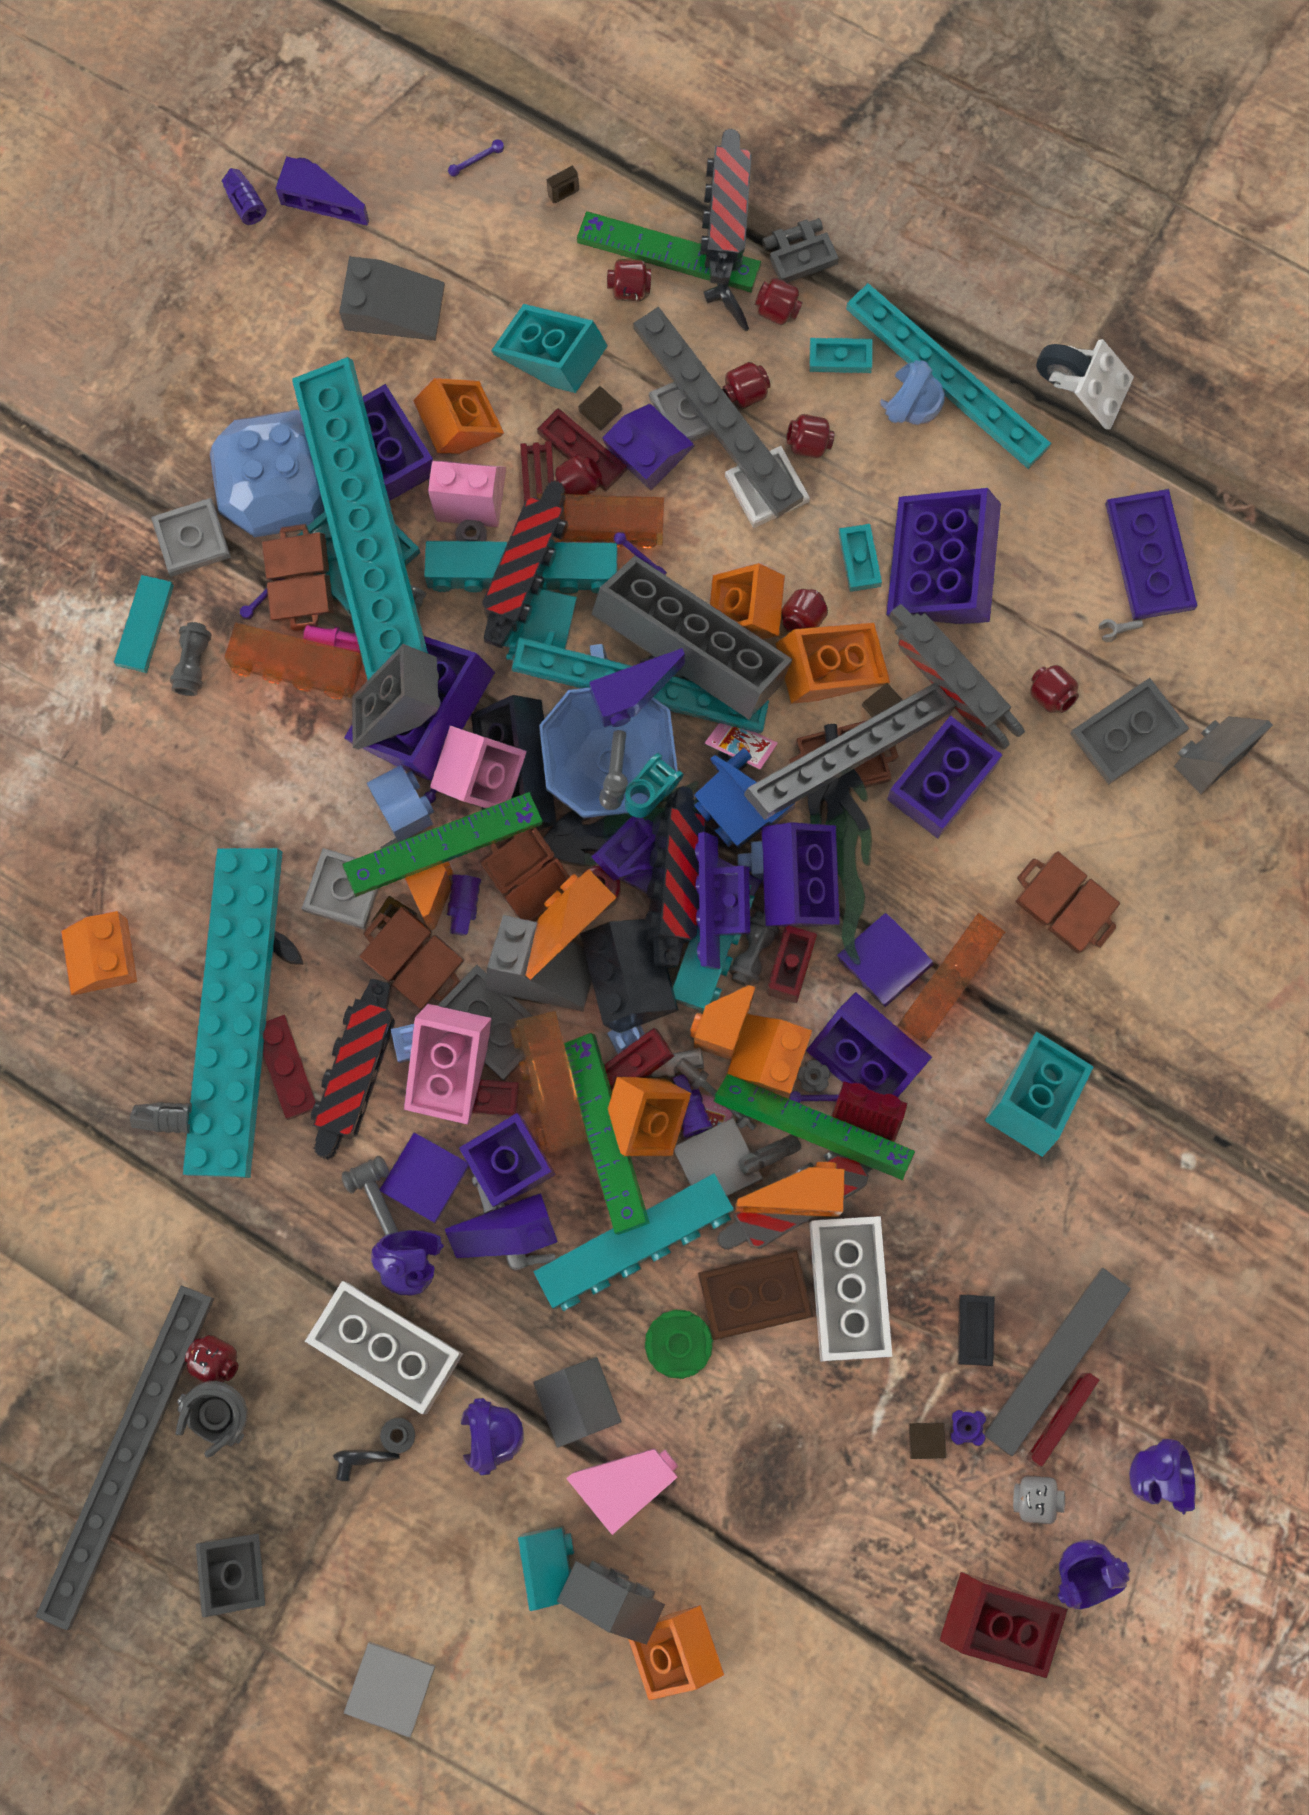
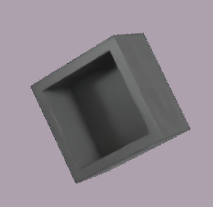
M593 1560L589 1566L577 1561L575 1562L557 1600L560 1604L605 1631L646 1645L665 1606L664 1603L653 1598L655 1594L653 1589L638 1582L635 1584L628 1580L629 1576L612 1567L609 1569Z

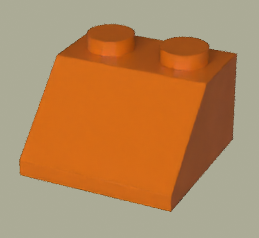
M434 378L413 400L437 453L461 454L504 434L480 381Z
M760 563L713 575L710 605L763 640L777 637L780 630L785 576Z
M449 861L405 878L420 913L430 930L437 927L451 891L452 884L449 876L454 873Z
M119 911L85 917L61 931L71 995L137 982L128 919Z
M748 985L707 1004L703 1014L697 1012L690 1029V1037L694 1038V1048H701L702 1051L732 1060L754 997L755 987Z
M747 1014L727 1074L789 1099L812 1030L781 1019Z
M617 1077L608 1111L620 1153L624 1156H673L691 1093L665 1078Z
M701 1605L660 1617L647 1645L628 1639L648 1700L697 1690L724 1676Z

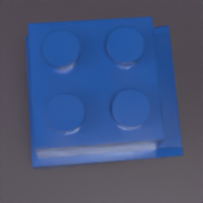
M745 748L727 762L716 755L711 757L712 765L718 773L694 794L698 800L694 805L707 822L712 818L720 826L715 831L728 847L734 843L737 848H740L761 832L763 826L775 825L795 808L794 803L766 820L762 818L744 796L747 788L757 783L738 770L753 758Z

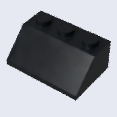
M645 919L610 921L580 933L602 1023L618 1033L679 1011L668 968L655 965L653 943L646 941Z

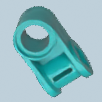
M656 753L649 759L641 772L626 788L625 808L634 817L641 818L649 815L663 798L676 788L684 776L683 772L680 770L676 772L662 760L663 756L660 753ZM643 793L649 800L646 803L637 804L631 797L634 794Z

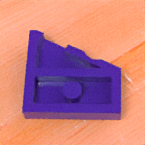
M631 816L591 857L613 881L651 871L653 867L650 866V855L655 845L656 835H653L652 827L642 817Z

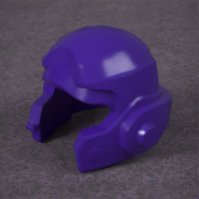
M417 1230L395 1232L384 1236L374 1245L371 1253V1262L381 1276V1283L388 1290L398 1295H417L423 1293L434 1278L435 1268L429 1263L427 1259L428 1254L434 1256L440 1254L444 1245L441 1243L440 1236L429 1232Z
M484 1398L474 1399V1402L470 1403L468 1408L464 1410L461 1425L470 1426L471 1453L464 1454L463 1459L470 1468H473L474 1472H479L481 1476L490 1475L491 1471L496 1470L498 1465L512 1460L520 1452L524 1442L522 1422L508 1408L494 1406L491 1402L485 1401Z
M1163 1439L1158 1445L1150 1446L1135 1455L1131 1463L1129 1479L1132 1491L1138 1498L1147 1503L1157 1505L1163 1498L1173 1502L1174 1509L1182 1512L1183 1515L1187 1511L1195 1509V1474L1189 1452L1185 1446L1177 1440Z
M1094 1540L1074 1542L1063 1551L1058 1564L1061 1577L1058 1597L1061 1603H1065L1069 1608L1073 1607L1080 1610L1089 1608L1121 1593L1127 1587L1131 1570L1127 1562H1122L1120 1558H1115L1103 1544Z

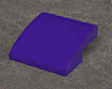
M886 912L837 955L839 961L861 981L863 988L884 1007L888 1006L934 965L933 961Z
M413 1133L381 1186L380 1192L436 1224L466 1174L469 1165L461 1158Z

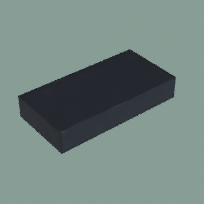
M959 1295L958 1365L993 1366L995 1296Z

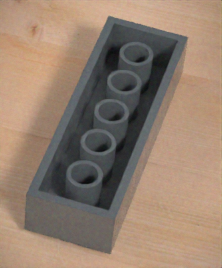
M637 556L631 558L600 587L592 611L593 616L655 657L683 648L685 665L678 672L747 719H750L782 685L793 660Z

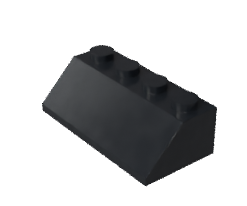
M511 695L471 714L474 734L527 751L512 798L530 792L542 819V825L536 827L538 831L557 824L554 797L546 789L539 727L544 720L542 700Z

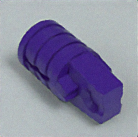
M230 168L222 179L228 199L244 224H256L265 217L267 209L252 184L239 169Z
M452 875L453 883L449 897L450 902L447 908V915L451 916L450 934L461 936L468 934L470 920L476 919L478 894L480 892L479 886L482 879L468 875Z
M683 1074L674 1077V1084L691 1093L681 1126L684 1130V1137H693L713 1128L705 1111L706 1108L702 1103L703 1098L699 1088L691 1090L688 1079Z

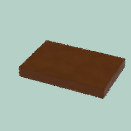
M797 1250L698 1273L713 1341L813 1317Z

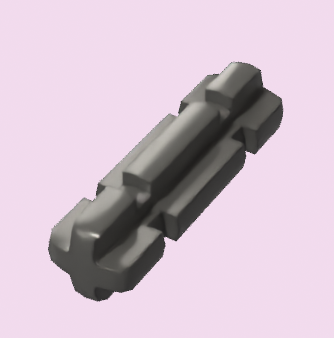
M790 1134L780 1141L773 1142L756 1150L754 1153L742 1157L739 1160V1166L745 1175H750L760 1168L763 1169L784 1159L786 1156L798 1152L801 1149V1143L797 1136Z

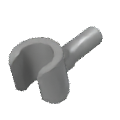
M1105 619L1099 624V629L1109 627L1114 632L1102 636V640L1112 642L1119 633L1143 627V622L1140 619L1116 624L1111 619Z
M525 1254L506 1255V1259L511 1269L519 1270L528 1265L550 1263L555 1260V1254L532 1255L526 1257Z

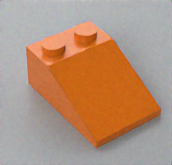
M874 623L794 629L775 643L779 651L793 659L785 676L791 704L820 701L890 683Z
M590 869L579 878L574 873L560 886L564 893L561 894L557 890L544 903L548 909L537 921L526 976L529 980L539 973L616 899L615 895Z
M816 1162L813 1168L809 1167L737 1199L735 1212L839 1217L843 1212L845 1169H836V1163Z

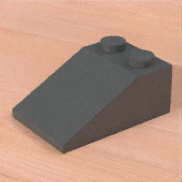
M349 256L339 311L344 329L347 331L436 341L445 283L379 259Z
M402 644L352 696L353 748L359 750L419 727L438 711L440 706V698L438 697L439 673L437 672V658L435 656Z
M1228 716L1220 724L1215 720L1201 732L1204 736L1202 740L1197 744L1191 740L1177 753L1181 758L1174 767L1202 794L1244 758L1273 724L1269 720Z
M503 915L487 966L486 991L583 1012L592 982L584 947L571 941L539 973L529 980L526 976L537 922Z

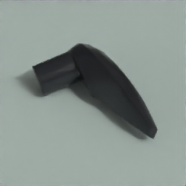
M717 283L716 287L703 292L707 303L722 298L726 309L732 313L738 324L745 331L749 330L745 315L728 285Z
M275 931L273 952L290 964L303 965L302 956L293 942L285 935Z
M367 1450L339 1451L333 1455L334 1459L339 1462L336 1479L350 1481L352 1465L393 1461L400 1459V1454Z

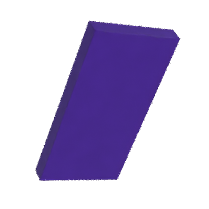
M1169 489L1107 499L1105 505L1133 621L1195 610L1198 605Z

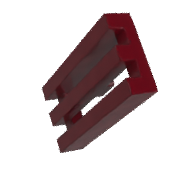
M551 441L545 442L544 445H539V442H535L531 446H527V443L520 444L524 503L531 498L528 454H534L536 497L541 499L543 495L540 453H546L548 483L555 481Z

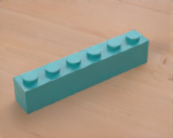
M426 541L424 577L427 587L437 592L464 589L467 592L477 593L483 591V589H488L508 542ZM556 542L554 549L557 550L552 566L550 568L546 566L542 577L545 580L542 589L559 590L567 594L577 593L578 590H591L593 593L598 594L600 587L618 571L617 544Z
M715 1173L647 1209L646 1212L650 1224L620 1235L615 1234L612 1228L533 1271L552 1309L561 1307L564 1312L581 1302L580 1295L590 1290L595 1295L610 1287L609 1280L621 1274L624 1279L641 1270L639 1263L651 1257L653 1262H656L671 1253L669 1247L679 1241L685 1246L700 1238L701 1234L699 1231L709 1225L716 1229L731 1221L729 1214L733 1213L734 1209Z

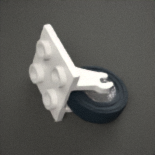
M1098 340L1094 350L1076 349L1075 347L1061 344L1047 345L1041 351L1036 363L1037 371L1044 379L1054 384L1057 388L1075 392L1077 397L1105 429H1111L1134 376L1104 340Z

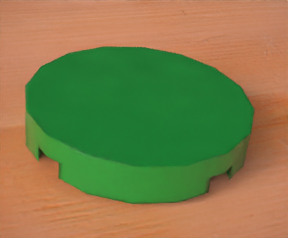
M676 1309L665 1312L652 1322L646 1333L645 1350L648 1360L656 1371L668 1378L684 1379L696 1375L706 1366L712 1355L713 1340L710 1329L699 1316L690 1311Z

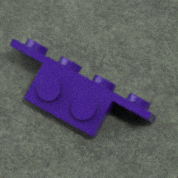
M702 832L698 833V843L695 847V855L699 862L696 890L699 894L700 905L696 914L697 924L700 928L697 956L701 967L720 969V936L750 934L749 867L733 866L718 868V837Z

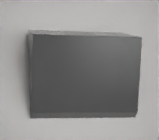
M598 1357L567 1367L533 1382L557 1448L622 1422Z
M259 1534L208 1540L196 1544L202 1617L265 1606Z

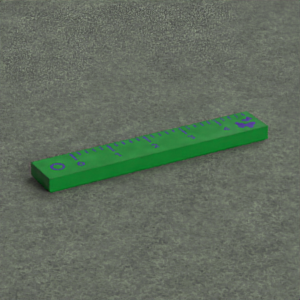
M586 211L577 235V243L635 260H642L645 263L710 281L709 268H705V255H700V243ZM743 256L742 266L736 271H732L728 286L752 293L761 267V261Z
M530 792L343 863L342 866L355 897L540 826L542 825V819Z
M588 1033L561 1044L614 1233L620 1235L650 1224L631 1156H624L619 1150L608 1111L612 1091L596 1035Z
M730 1074L726 1075L715 1094L714 1102L900 1180L904 1179L915 1154V1151Z

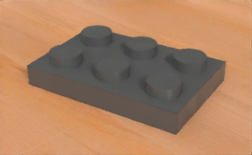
M1148 678L1074 728L1070 735L1108 785H1110L1186 733L1189 727L1151 678Z
M476 965L438 1006L492 1018L484 1063L505 1081L550 1032L512 996L486 991L487 973Z

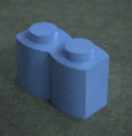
M400 765L367 782L374 799L398 842L433 825L429 815L434 813V810L426 795L419 798L416 790L421 787L412 771L405 773Z

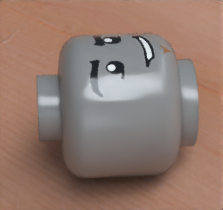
M1025 1476L1020 1484L1015 1483L1014 1512H1018L1024 1522L1052 1524L1057 1518V1512L1064 1513L1065 1491H1058V1484L1054 1478Z

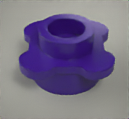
M957 1410L953 1413L954 1432L951 1434L952 1441L956 1445H962L964 1442L973 1443L975 1446H981L986 1440L983 1434V1424L986 1422L984 1413L981 1411H976L975 1413L963 1412L962 1410ZM967 1425L972 1426L971 1431H966Z

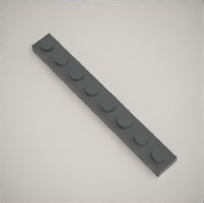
M657 307L634 322L633 328L774 515L778 518L801 503L804 497L663 311Z
M935 682L747 788L744 796L762 818L766 820L952 713L956 705Z

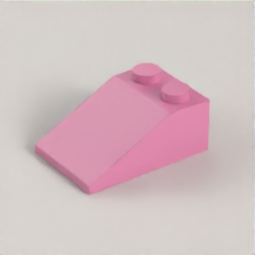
M427 1004L415 1017L404 1110L469 1124L488 1049L492 1018Z

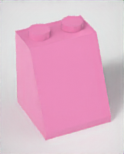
M432 461L428 493L436 521L460 524L464 520H475L482 522L484 526L498 527L506 467L452 461Z
M450 726L430 788L463 802L484 808L497 805L512 798L527 751Z
M653 1448L575 1471L566 1479L613 1535L678 1478L674 1472L678 1465L665 1449L659 1453Z

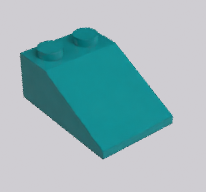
M523 304L491 352L493 355L551 387L576 393L608 345L593 320Z
M1036 1031L996 1097L985 1122L1043 1157L1060 1138L1094 1066Z

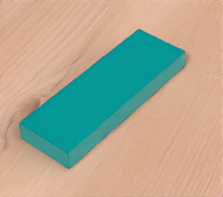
M141 575L114 660L116 666L147 673L174 588L172 582Z

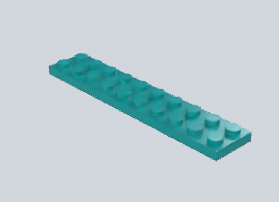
M349 357L292 378L367 680H369L402 644L425 653L428 652L354 362Z
M217 848L190 1101L192 1103L191 1113L189 1112L188 1120L190 1132L187 1134L183 1175L251 1178L264 1047L263 1032L266 1026L283 851L278 848Z

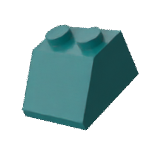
M564 1526L521 1534L518 1537L529 1611L560 1604L557 1600L571 1573L569 1555L574 1554L572 1534H565Z

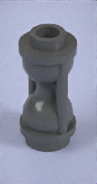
M188 622L187 626H181L179 629V643L182 652L180 662L175 666L173 675L170 677V683L172 684L171 690L185 696H196L198 689H201L203 684L201 681L202 670L199 667L201 655L206 650L212 634L206 630L205 625L197 622Z
M756 911L754 917H750V934H746L749 943L748 949L735 958L733 965H730L728 971L733 975L732 980L743 986L759 983V975L762 970L759 958L760 952L770 946L775 936H778L780 932L778 926H765L764 912Z

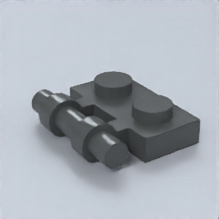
M820 218L812 221L807 219L800 221L796 227L785 231L782 229L775 230L771 236L762 239L765 251L775 247L778 249L770 253V261L778 279L789 283L838 265L839 257L828 233L826 232L818 236L814 234L823 230ZM799 238H802V240H804L791 246L789 244V242L797 240Z

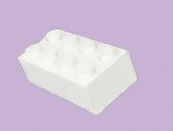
M881 1216L811 1221L809 1226L820 1362L892 1357Z
M344 1281L337 1288L305 1340L311 1346L421 1414H428L463 1355L460 1351Z

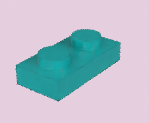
M810 338L809 372L871 373L873 339Z
M864 524L839 528L838 535L849 591L881 587L882 579L871 525Z

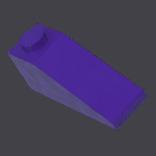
M286 156L275 188L281 205L368 226L369 218L363 202L316 163H312L306 158L300 157L295 159Z
M683 648L590 681V693L603 726L612 725V727H619L627 724L631 717L636 716L685 665Z
M541 1193L445 1228L456 1258L527 1254L558 1242Z

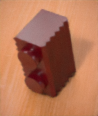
M790 925L784 928L766 989L768 996L792 1003L798 1002L817 938L816 933Z
M843 1081L831 1116L895 1142L908 1103L900 1101L898 1097L892 1094L883 1095L868 1090L863 1084H851Z

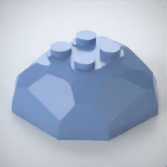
M298 409L234 420L213 443L210 451V460L218 512L253 537L278 534L282 527L305 523L308 526L325 511L301 414Z
M590 688L568 690L539 725L546 789L583 818L628 813L625 808V793L621 806L615 810H607L599 802L603 782L607 774H609L613 732L616 730L626 732L622 774L626 776L628 784L641 772L645 764L656 753H660L663 756L662 760L676 772L678 771L670 709L654 697L636 716L631 717L627 724L619 727H612V725L604 727L590 693ZM637 793L631 797L637 804H643L649 800L643 793Z

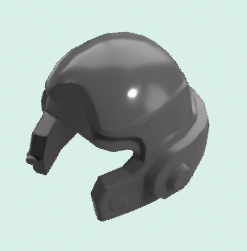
M206 1381L191 1389L187 1394H182L178 1399L177 1403L179 1406L177 1411L180 1412L175 1434L183 1435L186 1425H188L195 1434L206 1441L215 1443L205 1451L204 1455L206 1458L215 1455L225 1445L231 1447L235 1443L239 1444L244 1438L243 1431L247 1423L248 1409L244 1398L232 1386L220 1381Z

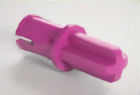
M306 625L303 636L305 646L328 648L334 653L337 650L361 653L355 633L340 631L339 627H335L334 630Z

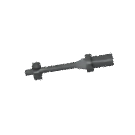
M683 1057L676 1064L675 1068L691 1081L690 1085L695 1090L702 1086L715 1097L717 1090L706 1081L709 1074L704 1070L700 1072ZM727 1108L738 1117L736 1125L741 1129L746 1125L751 1130L756 1128L757 1125L751 1121V1117Z

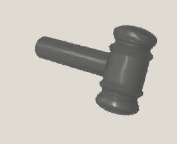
M622 730L613 732L609 774L605 777L603 789L599 796L600 804L607 810H615L621 806L628 785L626 776L622 774L626 732Z
M376 1156L374 1160L369 1159L368 1162L351 1168L349 1172L344 1171L342 1173V1182L350 1193H354L357 1189L361 1190L364 1187L386 1236L399 1231L376 1181H380L381 1177H388L389 1169L385 1160L381 1156Z

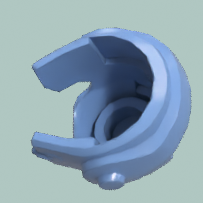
M915 360L896 372L895 377L904 384L889 402L883 399L880 401L881 406L886 410L885 414L891 422L903 423L906 421L915 425L929 423L941 411L945 400V393L942 384L933 376V370L928 366L927 362Z

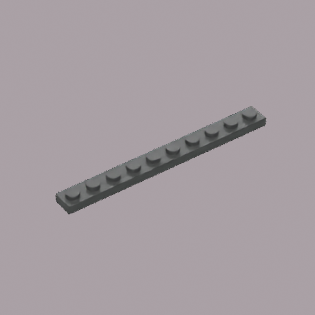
M180 1286L35 1617L64 1630L71 1629L185 1368L186 1352L189 1346L198 1338L215 1298L188 1287Z

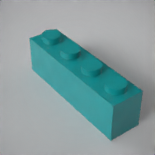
M750 895V909L755 897L753 895ZM698 926L697 935L689 941L673 986L677 1003L703 1012L707 1004L719 999L722 989L716 987L720 975L727 976L733 960L727 954L731 944L738 945L741 934L720 936V969L701 967L697 956V945L700 942V928Z

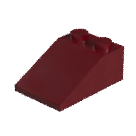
M961 1572L939 1641L961 1654L1047 1678L1068 1609L990 1580Z

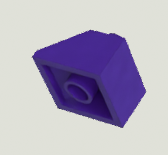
M647 404L624 415L602 437L607 450L627 466V469L650 490L695 447L682 432L651 404Z
M518 1113L459 1147L492 1207L520 1196L556 1175L524 1118Z

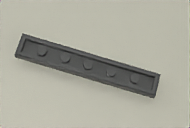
M1101 1268L983 1433L987 1439L1008 1455L1013 1456L1126 1297L1131 1289L1106 1269Z

